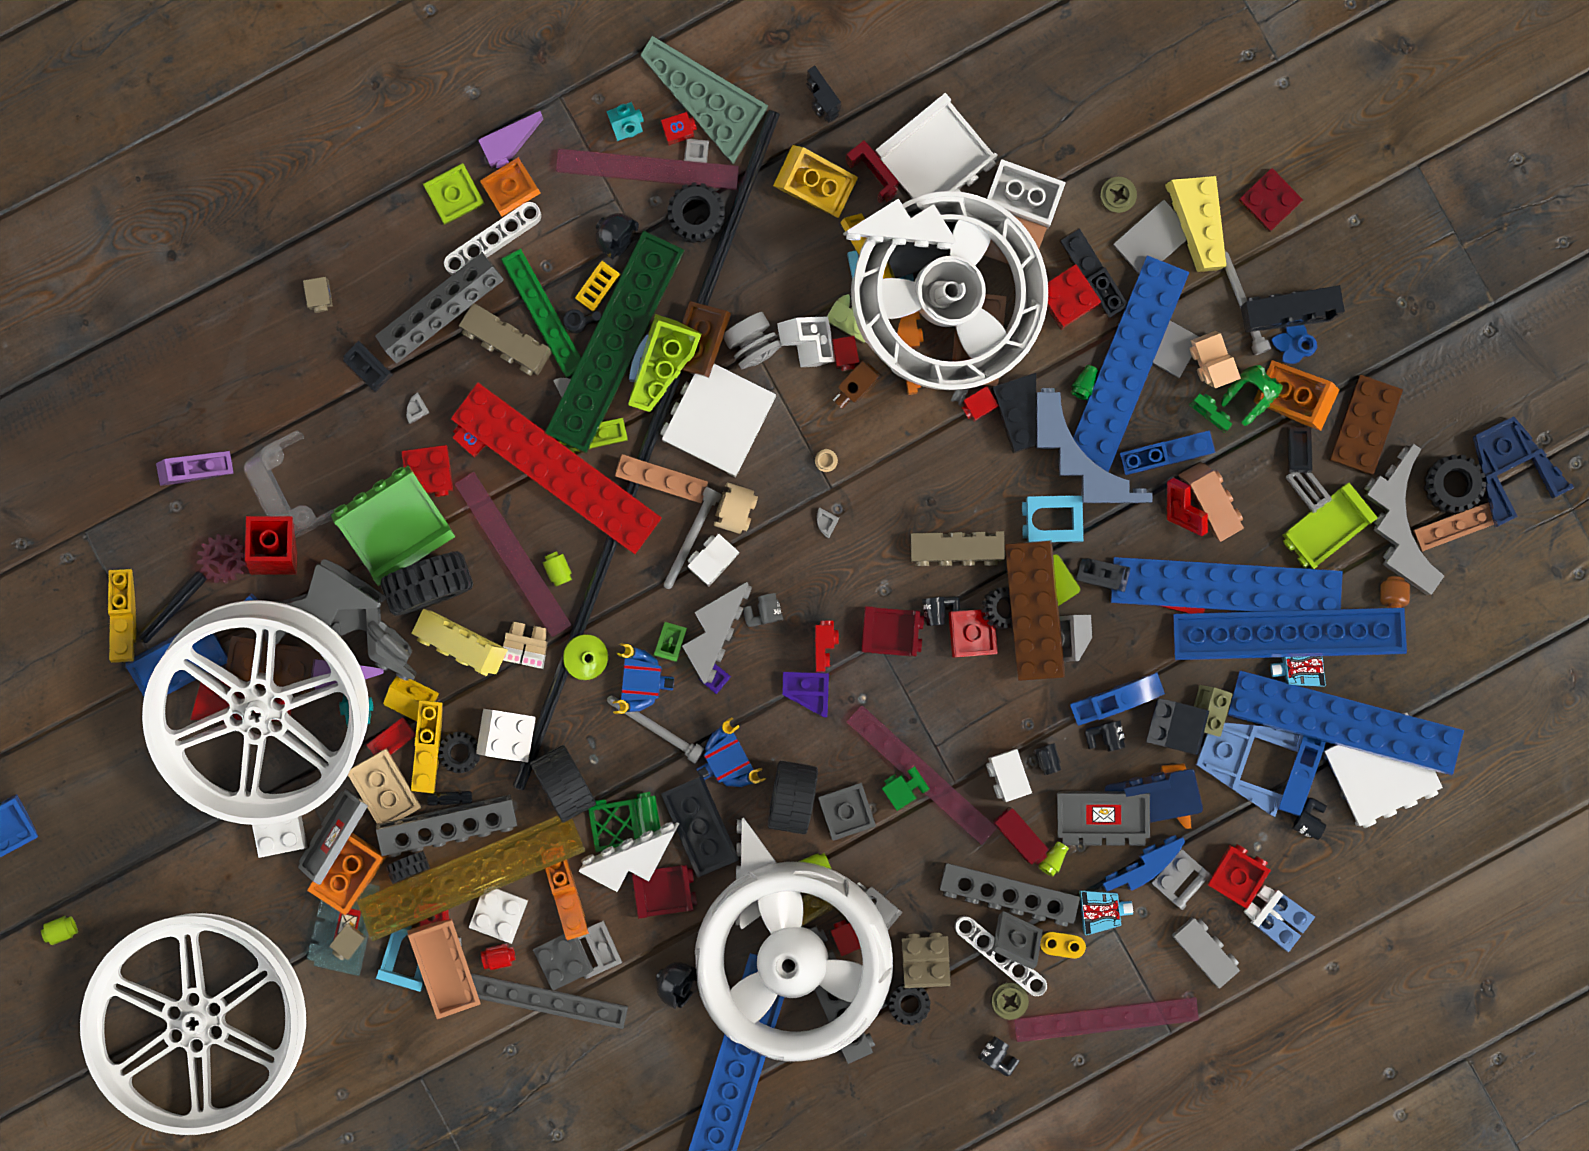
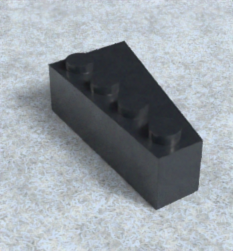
M1340 285L1309 291H1296L1286 295L1273 294L1269 298L1261 299L1259 296L1251 297L1240 306L1245 333L1331 322L1345 312Z

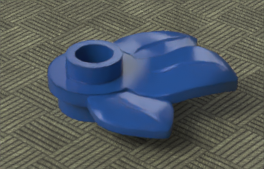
M1304 325L1286 327L1287 333H1282L1272 338L1274 347L1280 352H1284L1282 362L1287 364H1296L1303 357L1313 355L1317 349L1315 338L1307 333ZM1307 343L1309 349H1303L1301 344Z

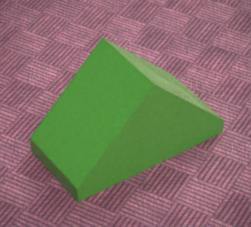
M665 622L654 655L677 662L687 628Z

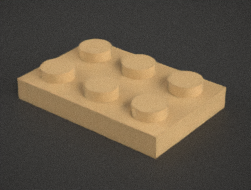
M387 748L350 769L348 776L364 803L368 805L367 808L377 824L402 819L421 808L420 803L411 791Z

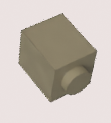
M326 277L303 280L307 307L310 310H314V313L328 311L327 307H333L329 280Z
M348 923L329 947L333 949L332 954L343 961L344 958L349 960L367 936Z

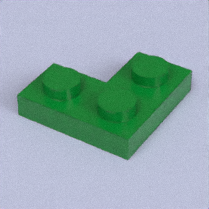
M1198 394L1189 406L1222 432L1228 431L1232 426V423L1229 421L1231 418L1221 410L1219 412L1216 411L1218 407L1214 405L1215 400L1209 395Z

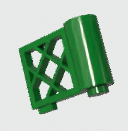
M650 792L637 794V799L608 804L606 799L595 801L596 805L589 808L596 852L603 851L611 846L613 848L620 846L624 840L619 836L626 826L633 831L635 840L647 831L652 830L655 832L661 828L656 797L651 796ZM629 805L630 816L624 821L615 813L620 806ZM616 807L613 812L608 809ZM603 809L610 814L604 825L596 820L595 810ZM613 817L623 824L617 834L606 828ZM605 830L614 838L609 845L600 846L599 836ZM616 840L621 842L619 844H614Z

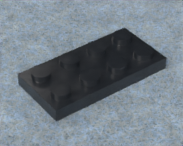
M703 775L661 794L673 823H679L676 830L697 878L739 860Z

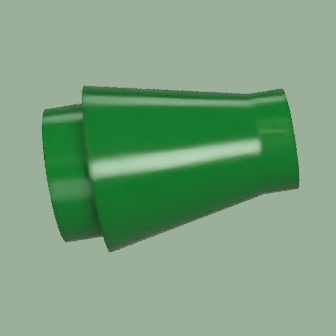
M1086 365L1085 369L1071 385V394L1081 400H1087L1092 395L1098 369L1091 365Z

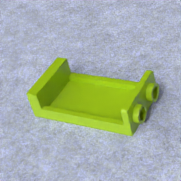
M1350 483L1345 484L1330 496L1332 500L1329 503L1324 504L1315 513L1311 511L1282 535L1285 538L1283 542L1290 551L1295 550L1299 555V558H1297L1299 563L1305 569H1315L1321 562L1378 518Z

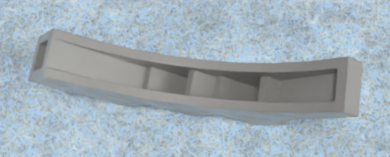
M1412 444L1409 447L1405 446L1398 455L1400 460L1397 465L1394 466L1392 464L1385 473L1387 479L1379 476L1376 479L1371 478L1364 488L1367 491L1364 497L1386 511L1385 514L1381 512L1378 515V518L1374 521L1376 526L1373 531L1395 545L1394 548L1391 546L1384 554L1383 558L1386 560L1383 565L1428 596L1432 595L1444 578V575L1433 567L1419 550L1407 520L1405 503L1407 481L1412 465L1421 451V448Z

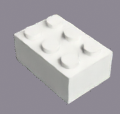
M1001 159L987 199L1000 205L1014 216L1040 224L1048 229L1066 182Z

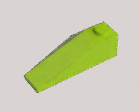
M655 314L628 405L650 412L664 395L668 386L681 373L680 371L685 364L694 356L701 333L678 321Z

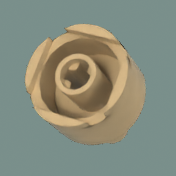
M727 482L725 487L729 489L728 492H722V497L715 516L719 517V521H714V526L741 534L742 530L747 531L751 518H748L750 509L754 510L758 496L754 495L753 490Z

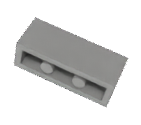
M1191 917L1172 934V937L1212 983L1220 989L1240 971L1237 967L1239 962L1231 953L1228 955L1224 953L1221 949L1224 945L1216 936L1210 937L1206 932L1209 928L1200 918L1196 920Z

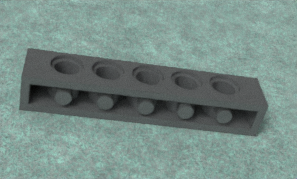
M481 252L375 335L384 351L397 364L504 279L493 263Z
M510 794L376 824V833L382 856L396 857L403 851H421L425 846L440 847L452 840L463 842L468 840L470 836L485 837L490 835L492 831H511L513 827L517 826V820ZM489 813H495L499 817L496 821L491 822L486 819V816ZM467 818H473L476 821L471 827L464 825L463 822ZM444 823H450L453 825V829L445 832L441 829V826ZM422 828H427L431 831L430 835L426 837L419 835L418 832ZM400 833H405L408 839L400 842L396 839V836Z
M945 863L939 890L944 891L943 896L956 899L957 895L966 897L965 901L979 904V900L988 902L987 907L1001 910V906L1009 907L1011 913L1023 915V912L1032 913V918L1045 921L1046 917L1055 919L1054 924L1066 927L1068 923L1074 924L1080 897L949 863ZM968 878L970 880L971 886L968 890L963 891L959 889L958 882L960 879ZM985 883H989L993 887V892L989 896H983L980 892L981 886ZM1007 889H1012L1015 892V898L1010 902H1006L1003 899V892ZM1028 895L1036 896L1037 904L1034 907L1026 906L1025 898ZM1052 900H1056L1059 903V909L1055 913H1050L1047 909L1048 903Z
M816 925L808 928L817 934L823 943L828 941L823 928L818 930ZM827 950L829 960H837L833 950ZM820 985L815 988L829 1023L838 1018L837 1012L840 1009H847L852 1003L839 998L830 999L827 995L828 991ZM863 1032L858 1040L851 1042L841 1050L849 1064L872 1054L873 1050L871 1047L875 1046L870 1033L865 1035Z

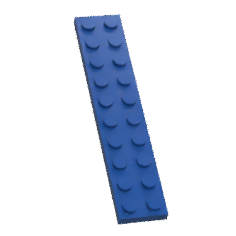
M1148 255L1096 379L1092 395L1088 399L1073 436L1074 441L1085 455L1107 472H1109L1189 275L1188 271Z
M1113 558V564L1130 567L1131 569L1125 592L1112 590L1111 603L1250 612L1341 610L1343 571Z
M1377 608L1174 614L1175 660L1406 654L1405 609Z
M1244 671L1239 672L1228 716L1448 775H1453L1464 734V730L1304 687L1288 685L1285 682Z
M749 954L742 979L758 972V955ZM777 995L774 1003L759 1022L775 1028L784 997ZM724 1035L689 1151H737L766 1057L742 1044L732 1041L726 1035Z

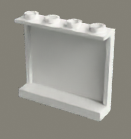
M946 93L875 150L876 155L896 177L899 184L912 199L936 192H961L959 189L965 184L968 187L979 178L977 174L982 170L987 172L995 166L996 162L994 160L997 158V154L991 152L951 104V99Z
M714 364L709 378L693 374L691 382L685 383L681 394L684 396L680 403H675L670 413L673 415L670 424L665 423L660 434L663 435V442H667L736 478L776 398V394Z
M1336 744L1323 750L1322 753L1324 759L1328 760L1354 815L1356 826L1363 825L1364 828H1367L1377 823L1375 819L1384 816V818L1391 817L1397 814L1396 809L1402 806L1405 809L1418 804L1417 799L1424 796L1425 799L1434 797L1438 794L1437 790L1443 788L1436 772L1433 770Z

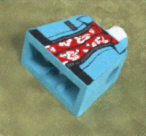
M1322 656L1282 657L1283 662L1270 664L1272 677L1284 676L1285 683H1288V685L1326 686Z
M1079 890L1084 935L1121 926L1120 916L1133 915L1132 901L1119 902L1118 893Z

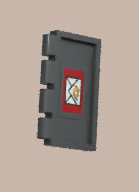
M347 789L344 792H340L333 804L335 807L329 810L321 823L322 828H318L309 843L311 845L310 848H306L298 861L300 863L298 868L319 885H321L368 807L366 803Z
M1058 791L1057 793L1058 838H1063L1064 845H1079V838H1083V845L1102 846V838H1106V846H1125V838H1129V846H1145V838H1150V793L1126 797L1125 791Z

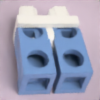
M1263 885L1258 891L1257 896L1263 899L1265 904L1260 909L1251 902L1248 909H1245L1243 912L1252 920L1251 923L1270 937L1282 949L1289 952L1301 935L1286 925L1283 920L1298 932L1304 933L1315 916L1279 890L1274 891Z

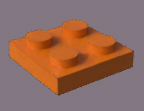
M519 157L480 180L502 217L540 194L539 189Z

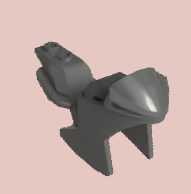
M323 559L321 565L318 564L315 567L307 594L276 601L314 615L332 628L339 636L358 629L367 631L368 655L371 660L376 662L375 665L383 670H388L389 668L397 672L396 676L406 681L409 679L414 680L417 672L407 663L413 651L411 646L392 627L390 628L381 621L380 602L386 600L385 596L340 565ZM264 629L263 636L268 643L269 632ZM277 630L275 644H278L288 632Z

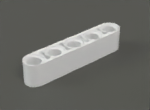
M533 202L522 204L450 253L444 260V266L448 273L451 275L455 274L475 258L468 255L470 248L478 247L480 248V253L483 252L489 257L535 226L541 219L539 207ZM535 209L536 216L532 219H527L524 217L525 211ZM508 222H516L518 224L517 229L513 232L507 231L506 225ZM489 235H498V242L496 244H488L487 238ZM454 259L461 261V266L457 270L450 269V262Z
M961 916L955 921V931L1027 992L1033 996H1040L1047 990L1046 980L1035 970L1024 966L1023 975L1017 977L1013 975L1012 969L1019 963L1007 957L1002 962L995 960L996 952L993 951L995 937L969 916ZM964 920L970 921L972 925L970 931L966 933L959 930V924ZM980 935L988 936L989 943L986 947H979L977 945V938ZM1034 979H1039L1042 982V987L1038 991H1032L1030 988V983Z

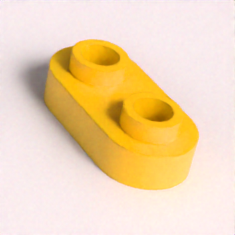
M1046 932L1041 937L1040 947L1048 955L1075 959L1081 957L1086 950L1084 940L1077 935ZM1051 939L1056 941V945L1053 948L1048 947V941ZM1072 943L1078 944L1077 951H1071L1070 946Z

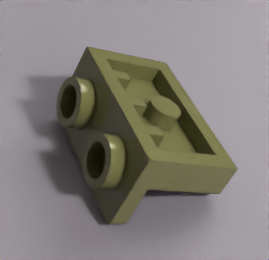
M1199 686L1194 707L1209 710L1204 733L1218 737L1221 736L1232 693L1214 687Z

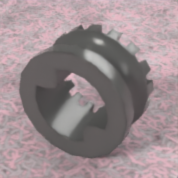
M969 388L955 390L951 402L957 401L958 405L961 406Z

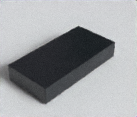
M1288 427L1289 472L1311 473L1313 470L1311 427Z

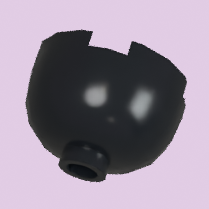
M614 213L606 218H601L596 225V243L599 249L612 260L615 254L621 256L633 240L630 236L633 230L638 231L639 223L623 213Z
M674 962L665 969H661L656 976V988L660 999L676 1009V1006L682 1008L693 994L690 989L693 981L697 982V969L682 962Z

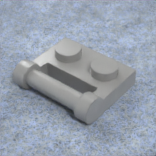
M1180 849L1172 862L1156 876L1151 884L1183 911L1187 906L1186 902L1206 880L1209 881L1212 875L1185 851ZM1195 870L1199 875L1178 898L1173 893Z
M604 920L588 927L589 934L578 937L579 941L581 938L586 937L598 966L593 968L594 971L584 976V979L622 963Z

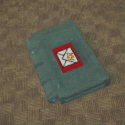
M369 883L346 916L320 900L317 917L325 918V921L315 922L311 939L320 942L319 945L310 943L307 955L308 960L315 961L314 966L357 976L360 975L381 886ZM350 923L366 935L367 938L351 959L347 960L344 958L342 961L332 954L333 949L329 946L343 927Z

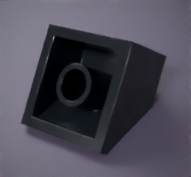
M1157 698L1147 743L1199 755L1209 710Z

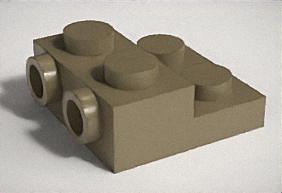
M932 933L929 937L920 938L918 934H909L906 938L902 939L904 988L950 986L948 936L943 937L941 933Z

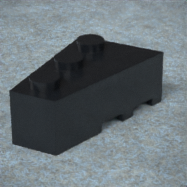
M1036 373L992 388V393L999 405L998 411L1013 454L1037 445Z

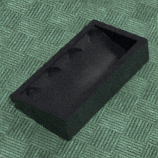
M945 222L951 233H953L956 222ZM906 242V245H896L887 261L892 278H900L920 271L928 263L941 257L950 256V249H938L936 244H928V247L914 246L915 242Z

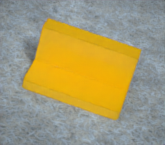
M396 676L388 689L383 704L417 721L419 700L435 702L439 693L414 680L409 679L406 681Z

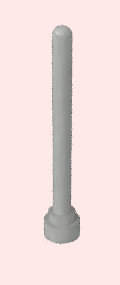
M1225 251L1226 267L1224 268L1239 306H1242L1247 302V298L1229 253ZM1260 331L1250 332L1253 338V346L1251 348L1254 356L1271 349L1269 341L1261 336Z
M708 487L705 488L702 494L704 495L702 499L704 502L664 582L666 589L672 588L712 505L715 506L716 502L719 503L722 497L721 493Z
M609 696L607 702L619 710L620 705L618 703L613 704V701L619 699L615 696ZM640 712L624 713L684 751L688 757L687 759L696 764L705 748L698 744H688Z

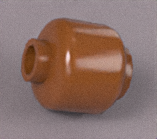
M1388 577L1386 581L1381 583L1380 603L1388 608L1407 606L1410 603V584L1403 577Z

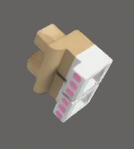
M513 622L509 633L505 635L503 647L508 649L503 661L518 664L522 662L523 665L543 669L548 644L545 641L546 628L534 626L532 637L528 638L523 637L526 624Z

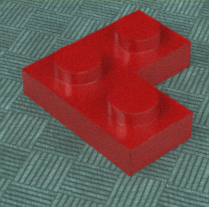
M1175 478L1167 481V520L1200 536L1208 533V513L1191 506V486Z

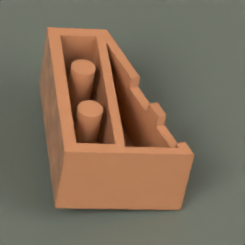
M1200 462L1178 475L1181 481L1191 486V499H1195L1200 510L1208 513V528L1214 538L1221 542L1244 529L1241 524L1243 517L1237 508H1233L1231 504L1233 498L1227 489H1223L1221 485L1223 478L1218 470L1214 471L1203 462Z

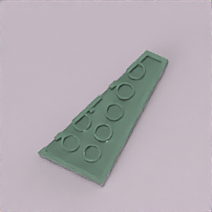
M652 36L641 53V58L729 161L734 164L768 109V105Z

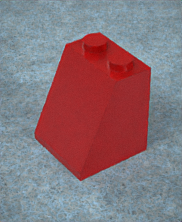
M246 516L245 563L251 575H297V546L293 516Z

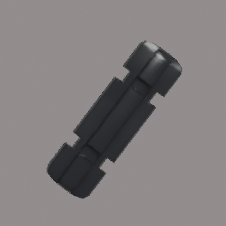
M462 791V793L445 792L440 793V795L430 793L427 795L429 806L460 804V802L462 804L472 803L471 791Z

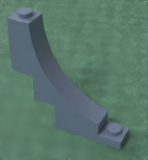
M1042 388L1041 392L1036 393V449H1059V476H1082V503L1152 502V493H1147V489H1133V493H1129V480L1105 471L1089 459L1079 448L1066 425L1061 406L1060 392H1055L1054 388Z

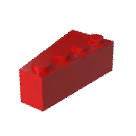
M219 680L221 683H223L224 685H226L228 688H231L230 686H228L227 684H225L224 682H222L221 680ZM200 682L190 720H201L230 707L225 699ZM235 692L237 698H245L243 693ZM274 698L277 704H285L283 699ZM292 709L288 710V714H289L290 716H291ZM253 710V713H254V714H257L258 716H260V714H261L260 712H259V713H256V712ZM232 714L234 719L243 720L241 715Z

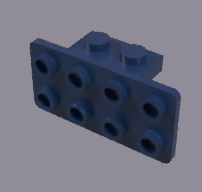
M1193 769L1170 773L1158 772L1144 778L1141 776L1133 777L1128 781L1108 784L1105 787V791H1125L1126 797L1150 793V823L1198 814L1203 811L1197 779Z

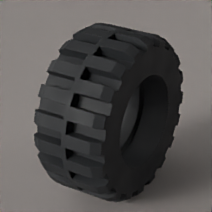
M456 551L435 556L392 572L381 579L380 585L390 612L394 616H399L461 595L472 589L473 581L463 554Z

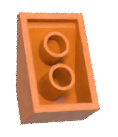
M1272 360L1266 374L1270 378H1276L1283 385L1279 396L1267 408L1321 431L1339 389L1331 381ZM1260 389L1254 399V402L1257 404L1264 397V393Z
M351 833L321 885L312 882L307 891L346 916L374 878L387 855L382 856L381 851L354 833Z

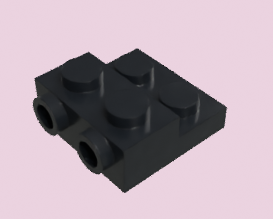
M814 65L807 70L806 85L813 94L812 109L818 118L823 117L825 121L830 123L839 116L838 112L841 109V101Z

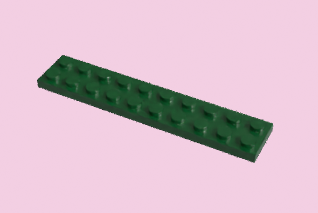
M643 231L545 434L587 454L685 252L684 249Z

